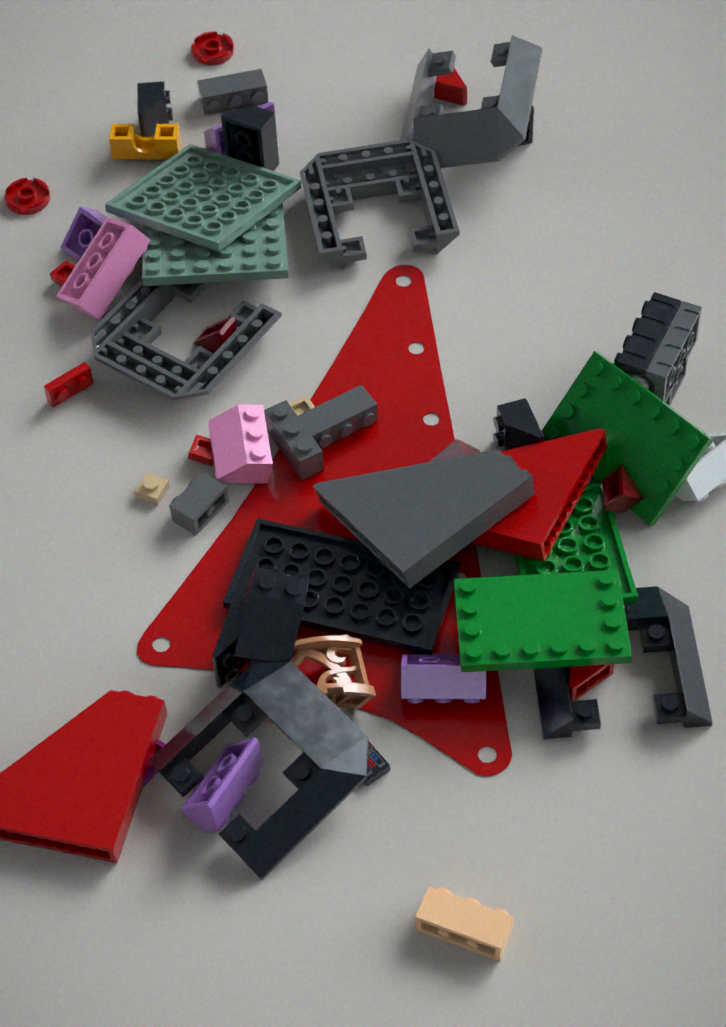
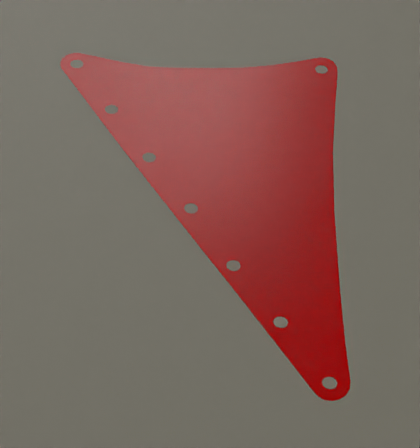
M399 265L391 268L383 275L361 317L310 399L316 407L362 385L377 403L378 421L353 432L348 437H343L331 443L325 448H321L324 471L302 481L281 450L277 451L272 459L273 465L268 482L256 483L231 521L143 633L137 646V654L141 661L157 666L214 670L212 654L229 609L224 608L223 600L257 518L358 540L319 502L313 485L325 481L431 462V459L455 441L425 278L419 268L412 265ZM406 275L412 281L410 285L404 287L399 286L396 283V279L399 276ZM419 342L424 345L425 349L420 354H413L409 351V345ZM428 413H435L439 416L440 421L433 426L427 425L423 420L424 416ZM468 544L448 559L449 561L460 563V572L465 574L467 578L481 577L475 544ZM454 590L433 654H460ZM299 626L296 640L339 635ZM160 637L169 639L171 643L170 648L163 652H158L153 648V642ZM361 640L362 646L360 650L368 683L374 686L376 696L359 709L395 722L421 737L477 775H496L509 766L512 759V749L498 671H486V699H480L478 703L463 702V699H452L450 703L435 702V699H424V702L410 703L407 702V699H401L402 654L420 653ZM349 657L346 658V664L343 667H351ZM306 659L298 667L314 685H317L320 676L329 670L320 663ZM246 664L237 674L240 675L249 665ZM349 676L351 681L355 683L353 676ZM330 679L329 681L326 682V684H327V683H333V680ZM486 746L492 747L497 753L496 759L490 763L481 761L478 757L479 750Z

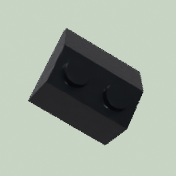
M164 81L137 83V114L142 137L154 136L156 124H169V121H173L172 107H168V104H171L170 90H165Z
M526 398L497 405V415L493 418L496 433H493V440L496 448L506 451L544 442V435Z

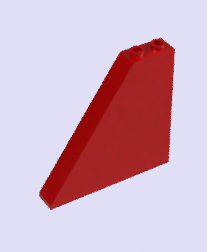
M605 429L591 430L501 451L505 456H511L521 470L526 469L532 475L535 495L471 543L545 562L608 448Z
M110 690L0 773V840L118 863L144 786V777L151 765L148 761L154 756L157 740L160 739L168 715L165 701L153 695L146 697L135 695L126 690L120 692Z

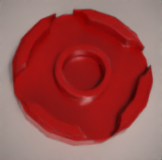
M210 31L194 39L191 51L193 58L197 62L204 65H218L228 61L233 56L234 43L227 34L223 33L221 35L215 31Z
M27 178L18 179L12 182L5 190V204L15 214H35L42 211L50 201L49 187L38 178H33V180H27Z

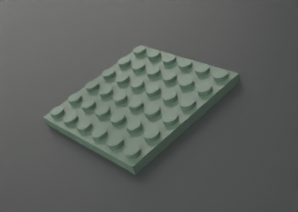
M189 144L105 203V210L117 217L165 232L214 251H220L300 190L301 180Z
M283 203L220 251L211 250L202 245L194 244L143 225V234L151 240L147 245L146 252L143 254V286L289 278Z

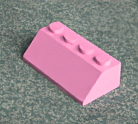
M107 217L56 297L85 315L100 320L108 311V306L113 298L120 292L127 276L133 272L140 256L146 252L147 245L151 240L131 224Z

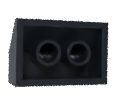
M252 106L221 115L225 156L272 171L278 167L279 154L274 112Z

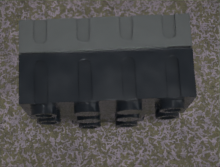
M654 292L650 301L646 300L641 310L642 316L635 319L632 327L633 333L626 336L623 343V352L617 353L614 364L670 406L686 375L688 358L697 342L702 307Z

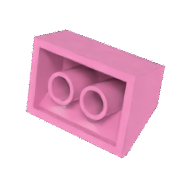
M238 404L209 420L208 426L216 480L221 483H267L273 463L263 405Z

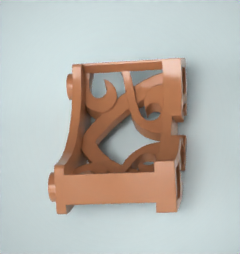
M343 634L296 640L291 662L298 668L302 662L309 659L328 668L329 670L320 676L315 686L337 707L358 710L376 696L374 686L368 683L360 650L362 646L361 639ZM347 657H349L351 667H343L346 664ZM252 660V661H250L248 664L250 665L251 663H263V662H259V661ZM349 676H353L355 683L351 681ZM330 679L333 680V683H327V684H326V682L329 681ZM268 718L264 720V722L273 724Z

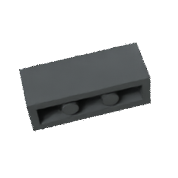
M262 69L197 80L199 99L204 115L269 103L267 84Z
M360 385L298 415V417L319 447L325 448L331 443L343 437H348L353 432L378 421L377 403L365 388Z
M285 400L265 409L264 415L267 431L301 481L324 471L321 448L288 401Z

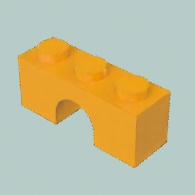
M111 124L109 143L113 160H168L181 151L182 142L179 124H156L155 135L152 137L138 135L134 124Z

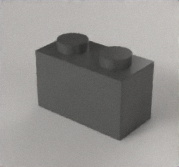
M202 472L196 479L190 481L187 488L179 496L172 500L169 505L172 521L192 534L197 535L229 502L227 486Z

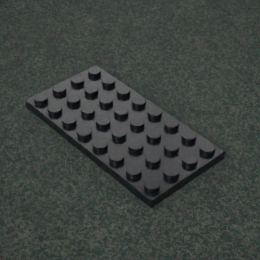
M257 518L223 600V606L229 609L230 605L247 591L249 579L255 567L309 580L299 626L338 635L345 634L368 642L432 655L454 590V579L458 578L460 572V563L447 560L414 586L408 588L358 540Z

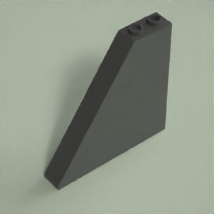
M498 449L325 481L313 485L319 502L408 588L414 586L535 495L532 475L526 469L521 470L511 456H505Z

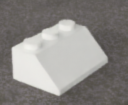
M726 433L707 434L713 439L712 443L675 496L682 501H695V503H698L708 498V493L711 490L721 487L726 483Z

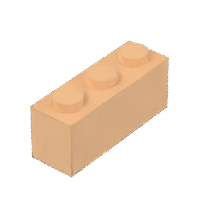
M431 886L428 887L415 916L417 931L501 961L513 931L514 917L502 909H491L481 905L475 899H463L453 895L452 892L445 888L436 889Z

